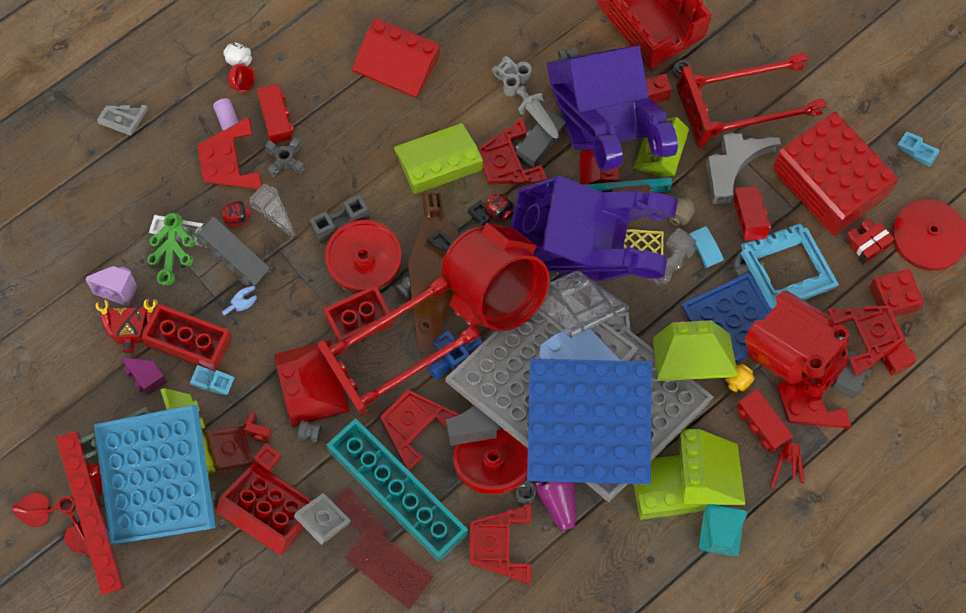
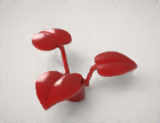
M99 464L89 465L99 496L103 492ZM32 493L12 506L16 517L24 524L32 527L46 524L48 513L59 509L64 515H69L75 526H71L66 530L64 536L65 544L76 553L90 556L81 522L78 524L73 515L76 508L73 496L60 498L54 507L48 509L49 500L47 497L40 493Z

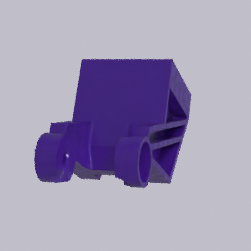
M640 46L612 49L546 63L550 85L563 120L566 121V128L574 149H592L596 163L601 171H608L622 165L623 156L620 141L634 138H648L653 156L671 157L676 155L678 150L676 131L671 122L667 121L666 112L648 96Z
M555 176L519 189L511 228L516 229L537 246L533 254L544 262L549 272L595 281H606L632 274L644 278L660 279L665 276L667 258L655 252L639 251L631 247L623 249L627 226L631 220L641 217L655 221H663L665 217L675 218L678 201L669 195L661 193H642L640 191L603 193L561 176Z

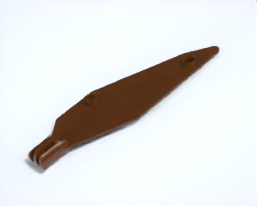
M428 193L422 194L424 217L408 261L412 298L427 290L430 284L442 277V263L446 253L429 245L426 242L427 238L439 229L452 242L459 237L458 229L443 215L440 193H430L429 196ZM449 288L441 294L428 297L413 307L417 349L422 354L426 353L440 333L453 291Z

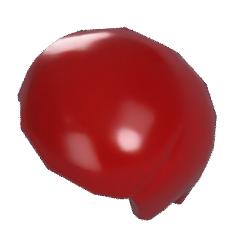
M244 64L233 65L228 73L230 87L239 92H248L252 89L255 80L253 69Z

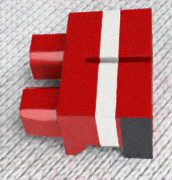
M870 219L861 224L860 228L865 232L862 235L856 228L847 234V238L851 242L849 248L858 254V260L862 265L889 248L895 240L880 222L875 225Z

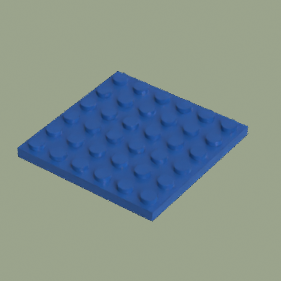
M530 358L527 481L651 484L652 361Z

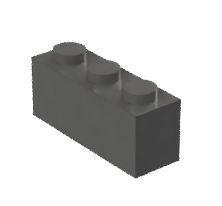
M547 111L546 113L554 123L560 137L565 131L566 121ZM536 122L537 125L534 128L528 130L525 140L523 142L520 141L515 148L519 161L530 168L536 167L558 140V138L555 139L550 136L538 122Z

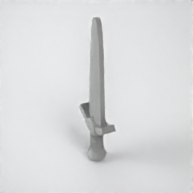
M519 86L516 93L524 99L518 109L519 113L524 115L527 110L550 136L555 139L559 138L554 123L539 102L545 100L543 93L530 96L525 86Z

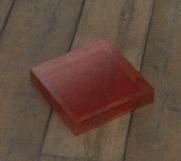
M243 426L211 430L205 433L216 471L249 466L254 463Z

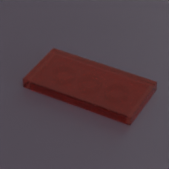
M371 526L345 557L346 561L408 610L434 578L432 574Z

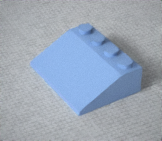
M585 323L557 333L540 345L539 357L541 359L620 361Z

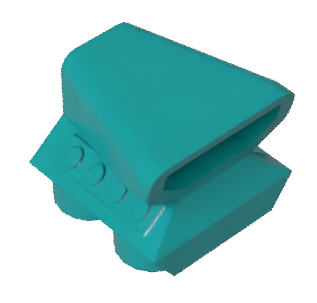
M708 504L706 510L704 509L699 549L721 555L739 556L742 528L747 517V511Z

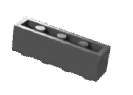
M214 216L208 218L194 234L197 237L196 241L203 247L207 246L212 251L211 255L217 260L221 259L226 264L225 267L230 272H235L239 275V280L246 286L256 285L270 269Z

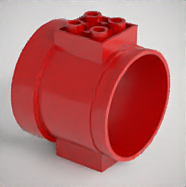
M486 223L485 226L474 227L461 234L447 250L442 263V277L444 276L448 282L449 289L454 292L449 306L455 310L457 315L466 319L465 322L471 326L481 325L495 331H509L523 325L539 310L549 289V271L544 262L533 254L537 246L516 229Z

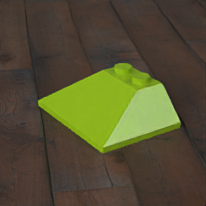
M711 320L673 322L653 337L658 381L737 377L738 375L730 333Z

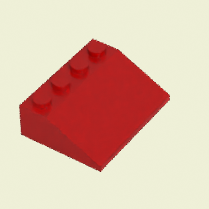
M375 18L365 35L352 71L417 98L440 57V44Z
M254 462L219 497L216 513L281 556L292 545L304 528L294 518L295 513L313 500Z

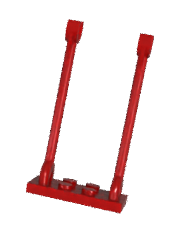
M797 53L786 61L707 77L702 74L693 75L690 66L683 67L676 88L698 148L705 147L709 138L719 135L722 131L802 114L812 117L823 114L821 108H826V103L824 99H816L805 107L722 124L719 121L710 122L707 105L702 100L700 88L705 84L783 68L794 71L805 68L803 61H809L806 53Z
M444 276L435 280L424 292L346 340L339 341L330 347L327 346L324 340L317 344L361 416L368 413L366 406L374 402L383 393L462 344H468L480 337V332L473 325L462 332L456 340L377 389L371 390L360 397L356 392L359 388L351 376L347 378L346 374L349 372L341 359L339 361L336 360V357L346 351L352 344L428 297L441 294L447 290L449 286Z

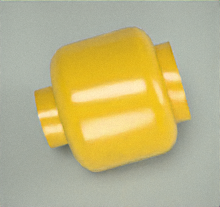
M740 363V365H736L737 377H725L726 382L729 384L727 387L735 393L738 391L746 392L754 381L753 371Z

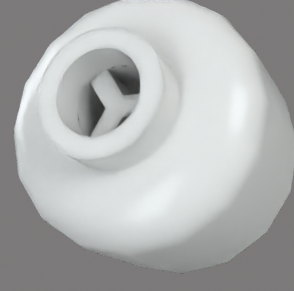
M234 42L225 48V60L230 65L244 64L248 66L251 63V51L248 47Z

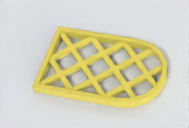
M633 229L626 231V233H632L629 236L626 234L627 238H625V242L629 240L632 243L631 248L635 246L639 251H643L649 247L655 253L661 248V255H663V231ZM634 234L640 238L636 242L631 239ZM647 235L653 239L649 243L644 239ZM641 240L646 244L642 249L637 245ZM654 241L659 245L655 250L650 246Z

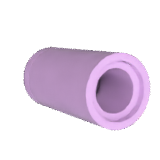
M224 98L214 103L213 108L223 131L239 122L230 99Z

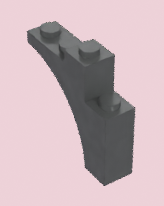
M473 405L464 413L446 419L449 444L451 446L497 438V430H500V425Z

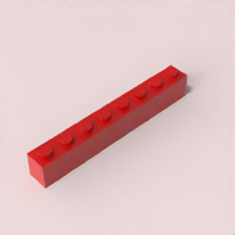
M74 431L58 436L56 440L101 595L125 589L80 433Z

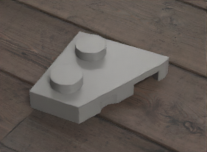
M130 105L119 107L106 106L97 119L98 124L132 136L148 111L147 105H141V108H130Z

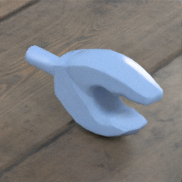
M255 286L239 290L230 301L231 306L221 313L226 315L233 309L243 311L250 308L255 303L257 296H252L249 299H244V297L254 291Z

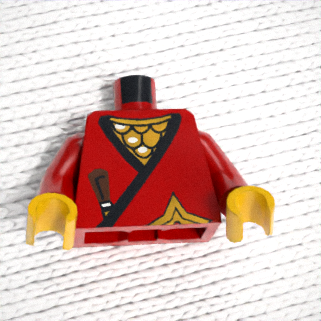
M148 298L144 301V307L109 308V311H107L109 306L107 300H104L105 308L99 306V301L96 303L97 310L101 311L100 317L103 328L108 336L113 338L117 344H122V352L133 353L134 343H143L141 337L154 313V308L158 305L156 299L153 300V306L148 304Z

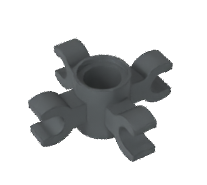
M295 137L288 147L281 146L278 148L270 140L265 144L266 152L276 157V161L267 168L270 171L268 173L270 176L275 178L281 169L292 168L299 175L302 174L305 170L303 168L304 164L293 158V155L302 148L299 139ZM283 156H288L287 159H281Z

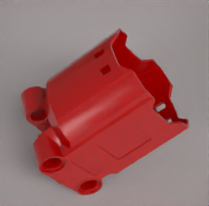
M788 290L781 291L776 296L777 305L766 318L755 321L750 327L745 339L748 347L747 356L790 384L805 382L808 393L811 396H822L848 364L849 351L846 347L849 344V331L845 326H835L832 317ZM819 383L820 386H813L812 384Z

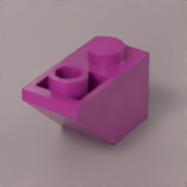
M124 358L122 360L125 364L123 370L129 378L133 376L136 379L134 384L140 392L144 390L149 395L167 382L153 361Z

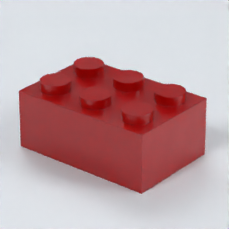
M376 285L323 309L325 318L337 342L346 340L390 312ZM393 320L381 326L380 328L373 331L372 333H370L362 339H365L390 326H393Z

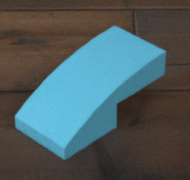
M907 131L897 145L907 155L931 167L939 155V149L923 143V138Z
M706 226L689 233L695 251L699 252L705 268L724 260L713 236Z
M197 365L190 385L227 396L235 377L217 370L214 372Z

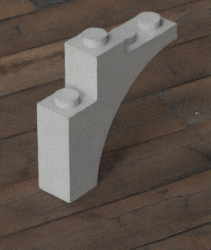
M728 133L724 135L721 142L723 155L713 154L708 156L706 163L712 204L731 203L733 184L737 174L750 161L766 154L778 152L781 144L780 137L748 138L743 140L742 134Z

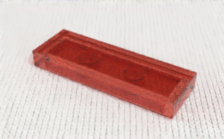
M349 487L333 499V502L351 520L371 545L375 544L388 532Z

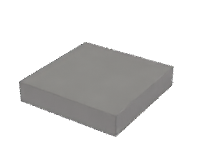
M324 493L301 508L294 515V518L321 545L347 527L351 522Z

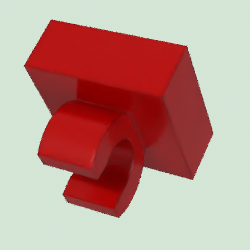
M266 443L254 456L253 460L270 472L282 456Z

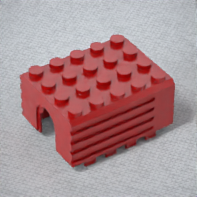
M598 0L597 2L599 8L631 47L640 46L642 61L649 69L657 67L703 39L707 35L712 16L702 0Z
M836 111L779 151L776 163H774L772 168L782 179V182L794 192V195L806 205V208L812 215L814 214L822 226L827 228L833 236L887 198L899 180L892 170L888 168Z

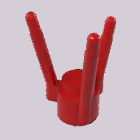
M786 443L784 450H780V457L770 488L773 489L784 458L785 461L792 463V477L794 478L796 477L797 462L800 482L804 483L802 453H800L799 444Z

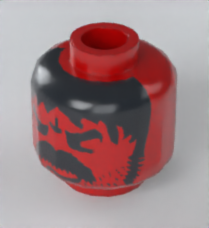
M493 194L487 200L486 211L496 221L508 220L513 215L514 205L504 194Z
M242 201L227 203L225 209H222L224 223H228L229 227L246 225L247 218L250 217L249 207H245Z

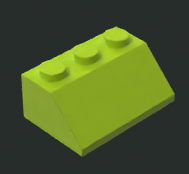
M677 117L667 118V121H670L677 135L678 150L676 155L671 157L653 156L648 138H643L633 168L660 178L675 176L689 128Z

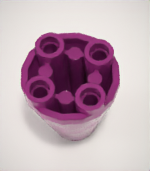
M575 482L535 483L538 495L556 526H559L560 531L576 527Z

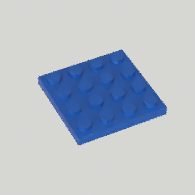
M749 272L684 302L681 306L690 322L711 320L730 333L735 363L748 357V347L745 339L750 327L755 321L764 320L772 311Z

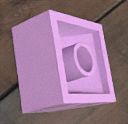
M112 266L89 275L85 279L94 295L125 306H129L138 288L131 271L125 267L118 268Z

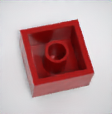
M910 268L876 277L869 286L876 305H889L895 317L918 311L924 303Z

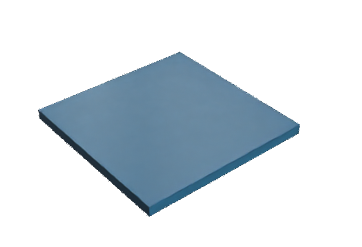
M198 404L94 424L108 531L112 545L216 528Z

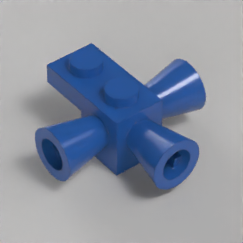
M446 331L433 341V345L438 351L455 339L449 331ZM480 337L468 344L457 347L443 356V359L428 365L427 368L432 377L438 381L449 369L455 370L483 343Z

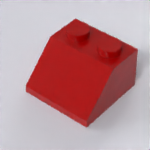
M592 149L580 153V184L618 182L619 166L608 171H601L596 163Z

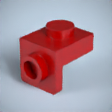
M251 412L250 416L245 418L243 424L247 436H251L253 440L258 442H264V440L270 442L272 436L270 428L255 425L257 417L255 413Z

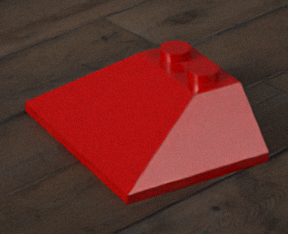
M331 340L325 341L328 347L332 346ZM318 343L274 354L292 427L300 425L302 420L313 422L349 412L343 386L318 347Z

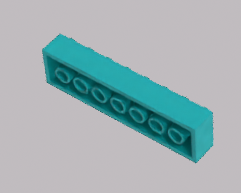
M356 418L326 445L328 452L438 563L468 535V529Z

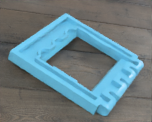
M800 223L788 227V230L785 228L774 232L772 236L768 234L767 239L751 240L741 244L743 250L741 255L771 309L777 305L776 296L781 291L788 290L802 300L835 289L839 285L808 228H803ZM802 243L819 275L775 291L770 283V278L764 267L760 265L758 259Z

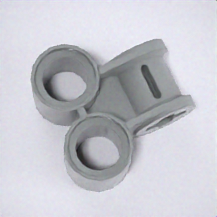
M504 56L502 62L497 67L494 66L492 68L493 74L503 81V92L507 96L517 95L516 92L519 84L525 85L531 80L532 68L527 62H519L516 65L509 57Z

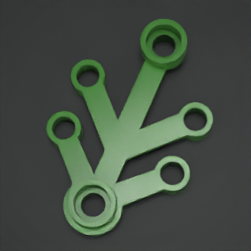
M177 213L168 214L164 219L165 226L150 238V244L158 249L148 256L147 261L153 266L159 265L161 257L166 253L164 269L157 275L158 282L165 286L171 285L175 280L172 273L174 252L180 258L181 264L190 266L193 263V257L186 254L176 241V233L182 238L183 245L189 248L195 245L196 240L182 227V217ZM168 234V239L163 243V238Z

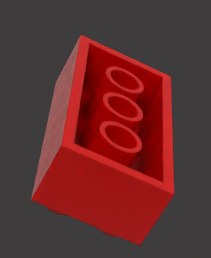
M160 304L157 305L141 337L145 346L214 372L218 369L232 340L229 330Z

